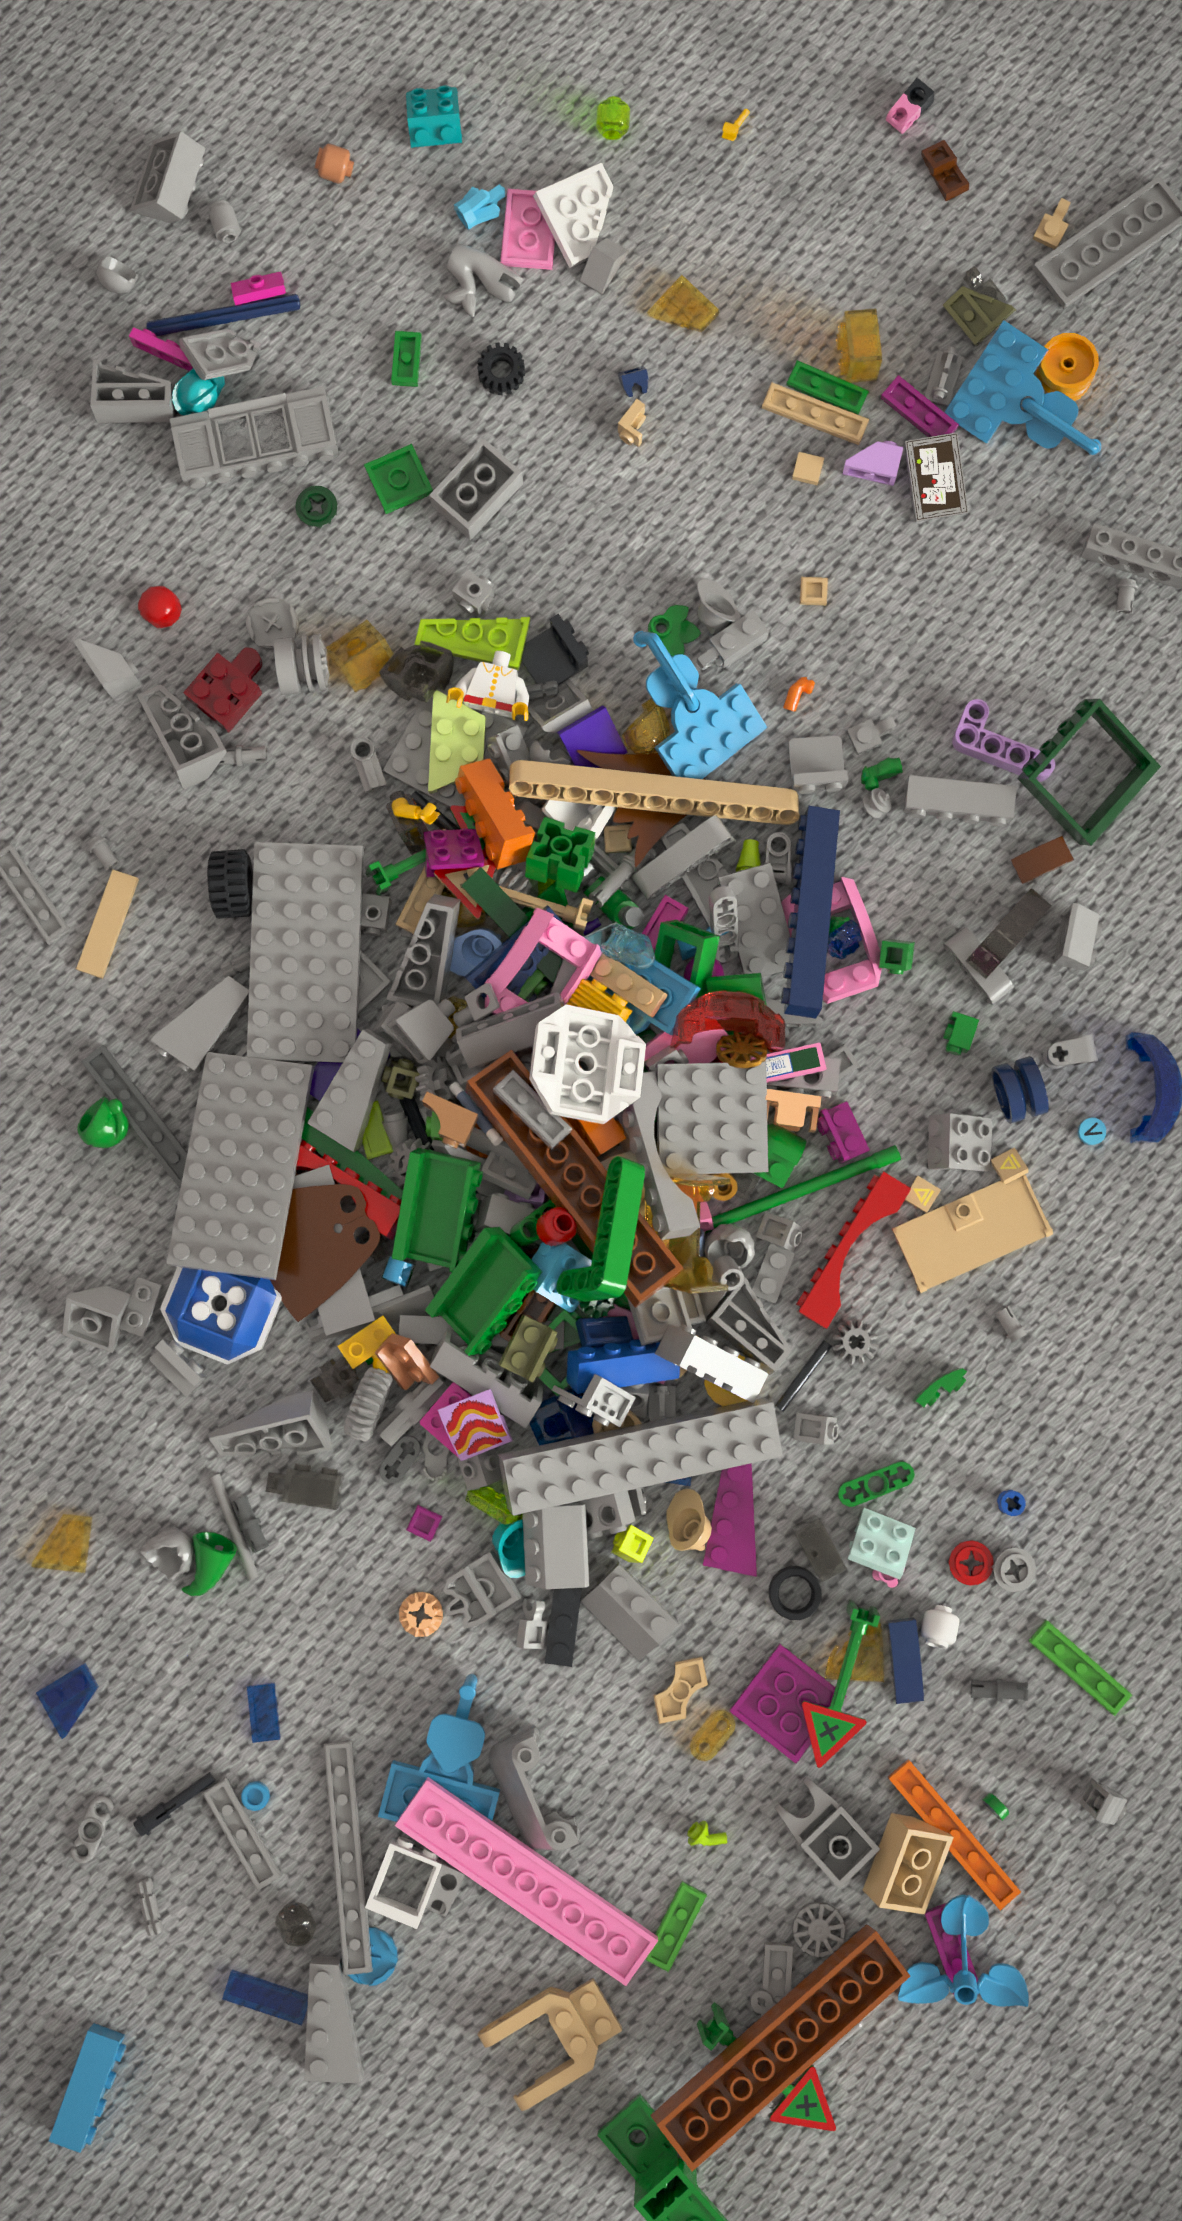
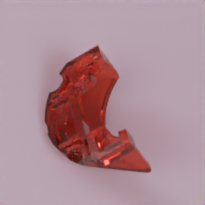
M716 991L698 997L678 1013L670 1048H677L680 1044H690L693 1035L700 1032L730 1030L744 1035L753 1034V1037L764 1040L767 1050L771 1053L779 1052L785 1048V1020L779 1013L776 1014L764 1004L765 1001L758 997L739 991Z

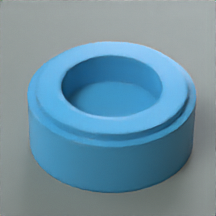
M259 1781L248 1783L241 1793L243 1805L252 1811L264 1808L270 1798L268 1787Z

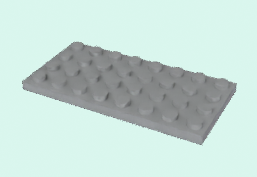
M254 842L247 1057L268 1060L343 1063L356 1042L363 846Z
M207 1052L168 1251L167 1265L276 1280L314 1072L312 1065Z

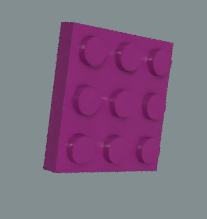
M779 1643L729 1711L790 1760L797 1763L811 1745L802 1701L829 1707L835 1686Z

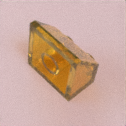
M368 620L326 647L329 658L355 693L358 690L367 688L373 680L380 675L389 673L399 663L385 638Z

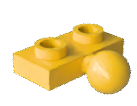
M381 1316L337 1347L352 1369L372 1357L373 1368L382 1369L390 1374L376 1356L375 1351L392 1333H396L386 1318Z

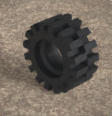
M500 342L495 343L496 348H492L489 345L487 346V352L484 350L481 352V358H478L477 361L480 383L482 382L485 389L489 388L490 393L494 394L496 391L498 395H503V392H507L508 395L512 393V389L516 391L519 388V383L522 384L524 381V359H522L520 352L517 353L516 347L512 346L510 349L508 343H504V347H500ZM498 361H505L511 366V372L508 376L499 378L492 374V366Z

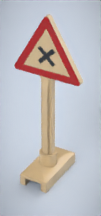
M489 858L484 859V866L482 868L493 878L496 866L493 860H489ZM479 867L436 869L434 875L457 899H461L462 905L476 919H479L483 909L460 886ZM499 886L516 904L532 909H543L548 905L563 921L573 924L572 930L583 936L587 923L586 919L589 917L593 904L592 900L583 898L578 908L569 905L565 907Z

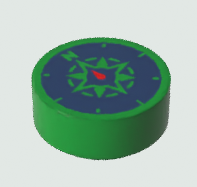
M988 1793L982 1799L983 1803L1001 1821L1009 1815V1810L992 1793Z

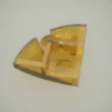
M881 1623L878 1624V1627L868 1625L866 1635L862 1636L850 1681L884 1682ZM849 1640L844 1643L837 1655L836 1652L839 1646L836 1645L832 1650L825 1670V1679L838 1680Z

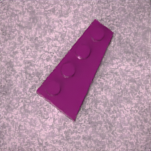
M752 1463L721 1470L711 1520L712 1531L707 1541L703 1566L757 1577Z

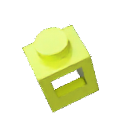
M629 1525L626 1527L627 1530L618 1532L613 1539L614 1547L611 1553L630 1563H642L654 1538Z

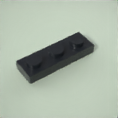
M582 1588L554 1589L545 1664L569 1667L573 1665Z

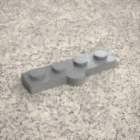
M764 1942L762 1988H757L750 1996L751 2007L756 2013L760 2014V2018L791 1991L793 1944Z

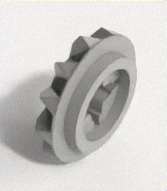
M1018 1547L1004 1548L1000 1555H996L995 1564L992 1566L994 1570L993 1578L1001 1588L1009 1592H1019L1026 1589L1032 1583L1036 1573L1033 1557L1026 1550ZM1010 1561L1015 1565H1020L1016 1569V1577L1011 1573H1006L1011 1568Z

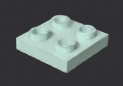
M863 1508L855 1528V1538L849 1544L850 1551L847 1559L900 1580L916 1528Z

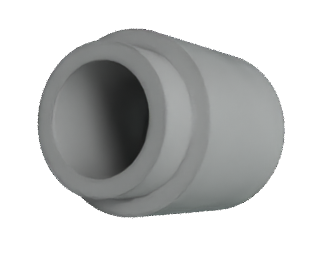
M225 200L216 201L209 208V218L216 239L224 243L234 242L241 233L234 208Z

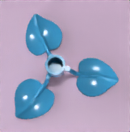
M959 1895L952 1898L943 1908L941 1923L947 1934H961L962 1970L955 1974L952 1982L947 1975L940 1976V1970L934 1964L926 1962L913 1964L906 1970L910 1977L901 1984L898 2000L917 2004L934 2003L944 1999L949 1994L950 1987V1992L954 1993L955 1999L964 2005L974 2003L980 1993L982 1999L991 2005L1028 2007L1029 1996L1026 1982L1022 1974L1009 1964L997 1963L992 1965L989 1973H982L976 1983V1977L968 1971L966 1935L978 1936L982 1934L989 1925V1915L984 1905L970 1895Z

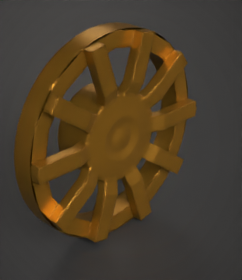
M734 1032L732 1035L721 1036V1039L716 1044V1055L723 1063H728L732 1067L752 1068L761 1065L766 1060L767 1047L764 1044V1040L753 1037V1034L745 1035Z

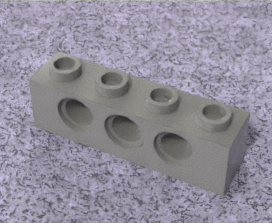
M1096 523L1093 524L1087 535L1080 558L1182 590L1181 550Z
M824 1057L827 1069L816 1072L818 1081L814 1084L807 1083L802 1075L793 1077L788 1081L780 1080L767 1083V1089L784 1090L804 1094V1092L815 1093V1096L829 1099L831 1095H836L838 1092L840 1059Z

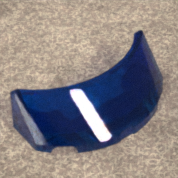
M1131 1032L1125 1036L1126 1050L1136 1052L1140 1063H1152L1156 1102L1152 1115L1142 1116L1141 1124L1137 1128L1130 1129V1143H1158L1171 1130L1182 1106V1077L1172 1053L1157 1037L1151 1034Z

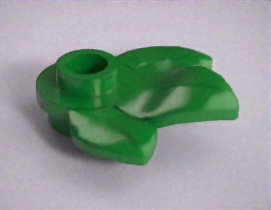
M671 606L663 615L653 617L648 624V632L656 633L671 656L676 654L684 655V644L693 642L701 635L700 630L693 623L686 620L688 615L687 606ZM658 625H664L666 627V631L660 633L656 630V627Z

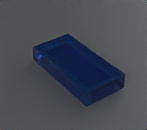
M275 1683L247 1686L252 1743L280 1740L281 1734Z

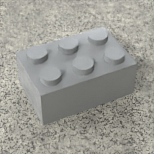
M482 438L429 495L431 506L471 541L523 485L522 471Z

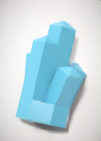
M498 185L490 191L483 189L479 191L478 188L471 187L464 198L454 204V210L463 225L469 230L477 224L499 217L500 208L497 204L498 201L505 197V188Z

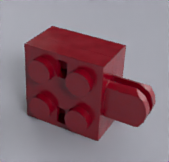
M249 647L243 648L231 663L217 652L183 693L189 702L229 733L263 694L259 686L252 681L253 677L263 666L262 659L255 649Z

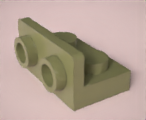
M523 1314L498 1365L533 1383L536 1377L539 1378L545 1368L544 1360L548 1352L551 1353L557 1344V1331Z

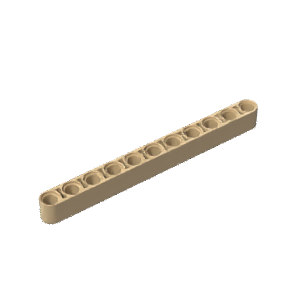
M527 760L514 761L510 765L509 791L518 797L706 817L717 815L719 818L782 825L794 824L800 817L798 793L787 788Z

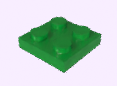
M412 444L364 464L385 514L421 500L433 492Z

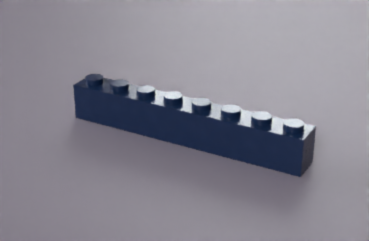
M808 805L805 814H800L798 830L802 831L801 839L798 838L795 849V854L799 855V863H795L793 870V879H797L796 888L793 887L790 899V903L795 905L794 912L790 913L788 928L792 929V935L788 937L786 943V953L790 955L789 962L785 963L783 978L787 979V986L783 987L781 993V1004H785L784 1014L816 1019L822 1010L840 810Z

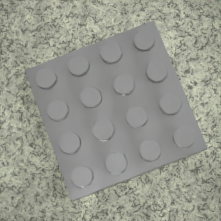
M434 679L386 763L383 773L449 808L452 805L465 806L466 800L463 794L457 791L456 784H449L438 789L433 794L428 792L433 690H438L447 695L450 687ZM475 710L486 716L484 760L490 758L498 771L500 769L496 760L489 754L487 738L513 725H518L524 738L527 728L504 716Z
M762 1062L761 1065L752 1068H736L728 1063L656 1064V1078L662 1095L657 1107V1152L668 1175L768 1172L767 1100H765L767 1095L766 1062Z

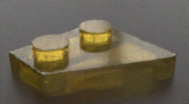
M683 275L647 311L648 316L698 332H703L720 313L719 309Z
M63 1514L33 1560L31 1567L86 1572L92 1517Z

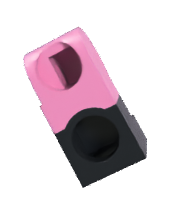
M917 77L891 108L886 121L903 134L933 104L935 92Z

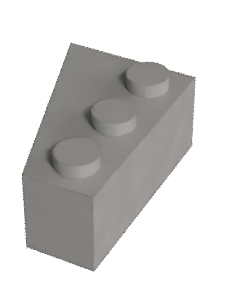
M93 359L90 406L97 423L170 422V418L176 417V409L172 402L173 387L171 381L139 373V375L125 371L123 367L116 366V368L103 365L99 360Z
M744 1277L742 1285L736 1290H732L706 1323L748 1358L760 1363V1368L768 1373V1375H771L778 1369L792 1350L774 1321L768 1316L760 1299L756 1297L749 1286L750 1283Z

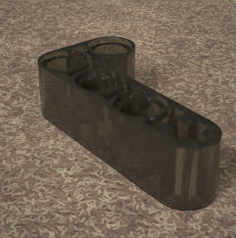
M1031 888L968 957L966 962L986 979L1052 905Z

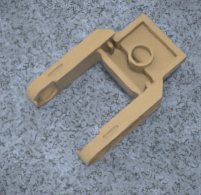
M594 1978L571 1992L549 1987L483 2027L478 2032V2037L484 2047L487 2048L541 2015L548 2014L551 2026L571 2059L536 2079L534 2085L513 2096L521 2111L531 2108L593 2070L598 2045L622 2031L621 2024Z

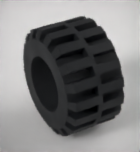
M245 849L212 851L208 859L207 881L210 904L217 919L250 917L252 915L253 869L249 854Z

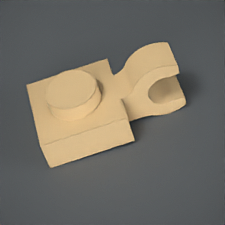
M1061 198L1053 216L1045 213L1034 234L1033 240L1054 250L1059 246L1069 225L1063 219L1069 209L1070 201Z

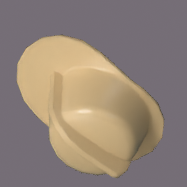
M680 1490L675 1494L667 1509L670 1543L674 1549L679 1551L688 1549L703 1551L712 1531L710 1521L704 1513L703 1502L695 1490Z

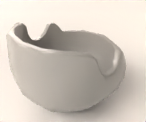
M105 256L97 266L96 275L104 288L113 293H128L138 279V275L131 268L110 256Z
M535 740L530 746L529 754L531 761L569 765L572 762L562 749L550 751L548 749V741L539 743L538 740Z

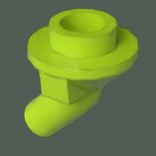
M704 1820L700 1823L695 1822L692 1824L687 1832L689 1837L688 1844L691 1846L699 1844L704 1846L727 1844L726 1832L709 1834L708 1823Z

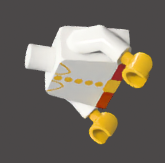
M495 651L492 664L480 662L477 668H472L459 680L455 687L448 690L446 703H449L452 699L457 700L456 707L458 708L462 706L464 698L465 706L471 709L509 717L512 720H515L516 715L521 714L524 715V721L528 720L529 694L524 680L518 677L517 670L508 668L511 655L506 652Z

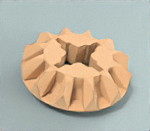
M413 1593L400 1606L399 1621L404 1630L415 1637L429 1636L442 1623V1606L439 1600L430 1593ZM422 1603H425L424 1612L433 1618H424L419 1626H417V1616L409 1613V1611H418Z

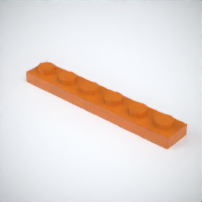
M909 1759L888 1776V1779L926 1823L953 1836L949 1851L1000 1911L1021 1893L1019 1888Z

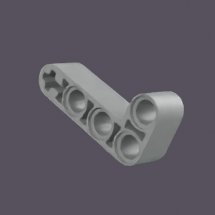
M717 815L712 816L633 875L632 879L646 899L650 900L712 854L719 855L724 852L722 849L726 846L730 848L736 840Z

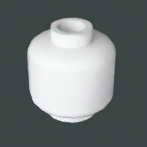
M936 1605L935 1609L925 1611L921 1627V1636L926 1640L925 1644L935 1648L947 1649L948 1645L955 1643L959 1618L951 1613V1608Z

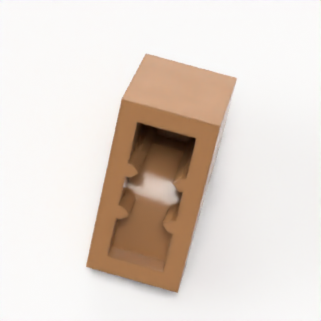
M426 1092L422 1103L423 1106L429 1108L438 1117L441 1126L438 1134L439 1137L443 1138L442 1143L454 1149H457L458 1146L465 1148L478 1120V1114Z

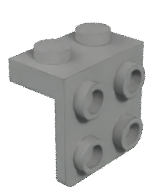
M840 736L793 738L789 741L792 790L800 794L814 793L815 790L837 792L842 790V788H846L848 771L844 770L842 739Z
M951 1113L929 1115L927 1154L929 1170L990 1171L992 1148V1121L990 1118Z

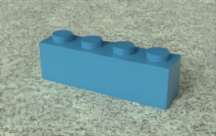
M95 2023L88 2029L49 2142L81 2153L86 2144L91 2145L97 2131V2127L93 2126L96 2116L101 2117L107 2100L103 2099L106 2089H111L117 2072L112 2071L115 2061H121L126 2049V2045L122 2044L125 2034Z

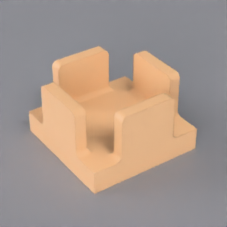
M767 1089L765 1099L767 1100V1120L769 1106L775 1108L773 1124L789 1131L798 1132L800 1127L804 1125L805 1112H811L808 1132L814 1133L817 1127L822 1096Z

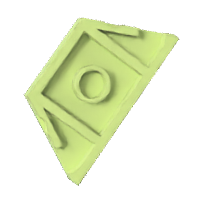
M433 690L428 782V792L432 794L449 784L454 785L460 766L484 760L486 716L464 704L460 708L456 707L457 701L454 699L446 703L447 695L438 690Z

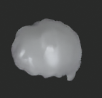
M731 1223L721 1224L707 1236L704 1245L706 1260L712 1267L719 1257L730 1256L740 1269L745 1268L755 1255V1243L746 1229Z

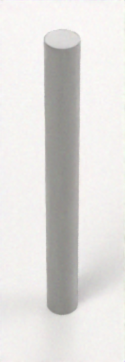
M220 1473L209 1477L248 1580L259 1577L243 1533L239 1529L240 1525Z

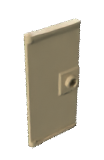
M1026 1175L1005 1185L1000 1180L892 1228L917 1285L916 1289L920 1294L927 1291V1289L1037 1240L1053 1235V1229L1050 1227L1048 1220H1046Z

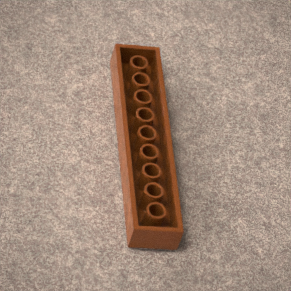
M510 1050L469 1079L465 1091L556 1207H564L573 1217L577 1224L576 1233L593 1253L607 1170L565 1117L560 1116L572 1128V1131L551 1150L493 1092V1088L514 1070L537 1093L529 1079L530 1072L515 1053ZM640 1212L638 1214L627 1285L623 1292L635 1308L676 1278L684 1269Z
M866 1924L650 2116L693 2172L910 1977L909 1973L878 1932Z

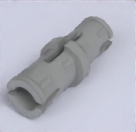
M236 745V748L226 749L227 753L218 765L237 764L238 767H242L244 764L268 763L267 747H243L242 745Z

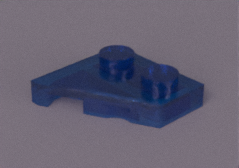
M86 1663L36 1692L61 1739L68 1736L73 1725L99 1688Z

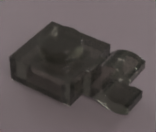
M975 266L965 273L966 276L963 279L972 290L1003 303L1005 302L1006 298L991 278L984 283L980 272Z

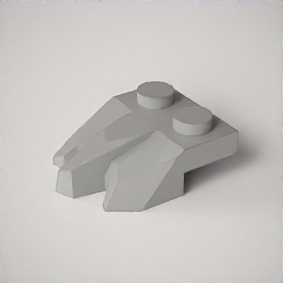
M494 1550L489 1551L449 1577L443 1588L445 1594L453 1595L455 1598L445 1607L447 1616L463 1613L465 1615L462 1621L464 1629L480 1625L522 1597L512 1579L503 1572L500 1560Z

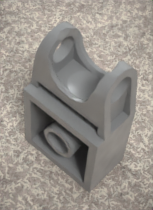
M805 1777L802 1782L808 1787L813 1800L810 1811L805 1815L796 1816L785 1810L780 1804L774 1808L799 1845L840 1889L880 1848L840 1804L808 1777ZM836 1839L838 1841L844 1839L845 1841L842 1844L845 1847L842 1852L839 1850L832 1851V1847H834L833 1842Z

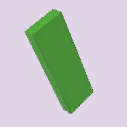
M681 1881L655 1933L658 1937V1942L645 1960L667 1972L670 1971L707 1896L706 1893Z

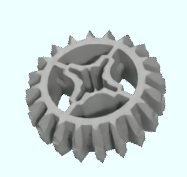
M370 1367L365 1372L347 1413L344 1424L345 1434L355 1440H362L364 1442L371 1438L392 1389L394 1379L391 1374Z

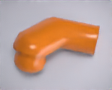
M807 677L798 679L790 686L783 708L796 712L802 692L811 694L815 682L808 680Z

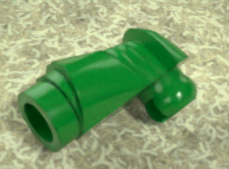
M888 757L877 765L868 768L865 766L861 773V783L865 785V789L872 791L879 787L880 781L903 773L900 758Z

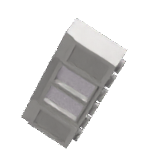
M324 386L289 394L272 395L208 409V411L170 418L181 478L186 487L190 486L193 489L202 488L206 483L213 481L227 483L231 481L232 477L236 476L251 478L260 471L278 472L288 465L303 467L309 463L308 461L319 459V461L326 462L332 460L334 456L340 455Z

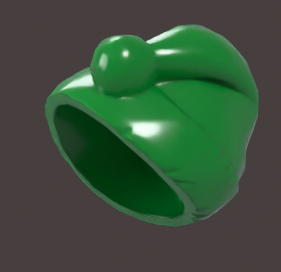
M102 1097L87 1109L81 1117L77 1128L79 1137L85 1144L96 1148H110L119 1144L126 1137L129 1123L122 1111V1102L117 1098L109 1100L106 1097Z

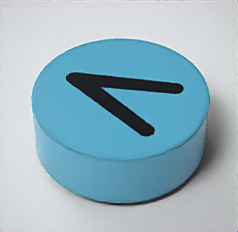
M1097 1118L1085 1119L1078 1127V1137L1087 1145H1096L1102 1142L1106 1136V1127Z

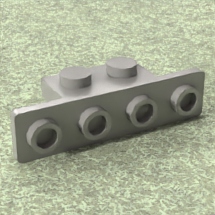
M474 1128L466 1146L488 1155L481 1170L483 1172L482 1179L529 1200L537 1184L536 1180L505 1141L494 1146L481 1129Z

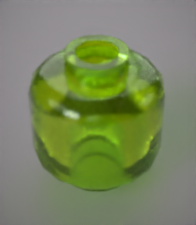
M611 96L601 101L597 106L596 129L606 139L618 140L628 132L630 122V107L628 104L616 96Z

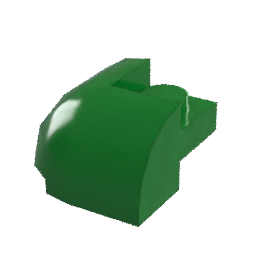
M768 1124V1172H755L754 1174L783 1189L792 1170L798 1164L807 1141L781 1126Z

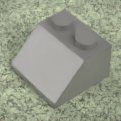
M1072 903L1063 912L1053 961L1054 965L1083 971L1089 968L1090 965H1094L1097 955V949H1093L1094 941L1099 939L1102 929V923H1098L1100 914L1077 903Z

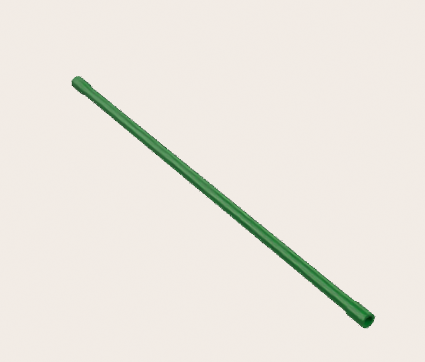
M896 1145L875 1152L864 1159L713 1216L714 1229L721 1224H733L862 1173L900 1161V1153ZM712 1230L704 1231V1234L712 1232ZM686 1236L666 1239L665 1242L670 1248L683 1243ZM372 1357L366 1360L367 1365L373 1364Z

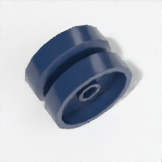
M1031 1056L1016 1060L1014 1069L1008 1063L992 1068L991 1074L1001 1111L1009 1124L1024 1120L1026 1111L1032 1117L1048 1112L1049 1103L1045 1084L1040 1070Z

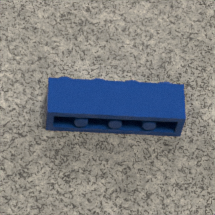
M635 1339L630 1341V1343H608L602 1347H581L578 1350L568 1351L567 1383L579 1394L586 1392L595 1374L617 1387H626L679 1379L680 1367L655 1354L660 1342L641 1345L640 1340Z

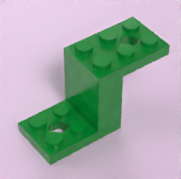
M640 2093L598 2131L597 2136L635 2179L634 2207L646 2221H728L698 2187L697 2168L693 2172L690 2170L650 2116L654 2109ZM633 2130H641L646 2137L642 2142L635 2143L630 2139L629 2135Z

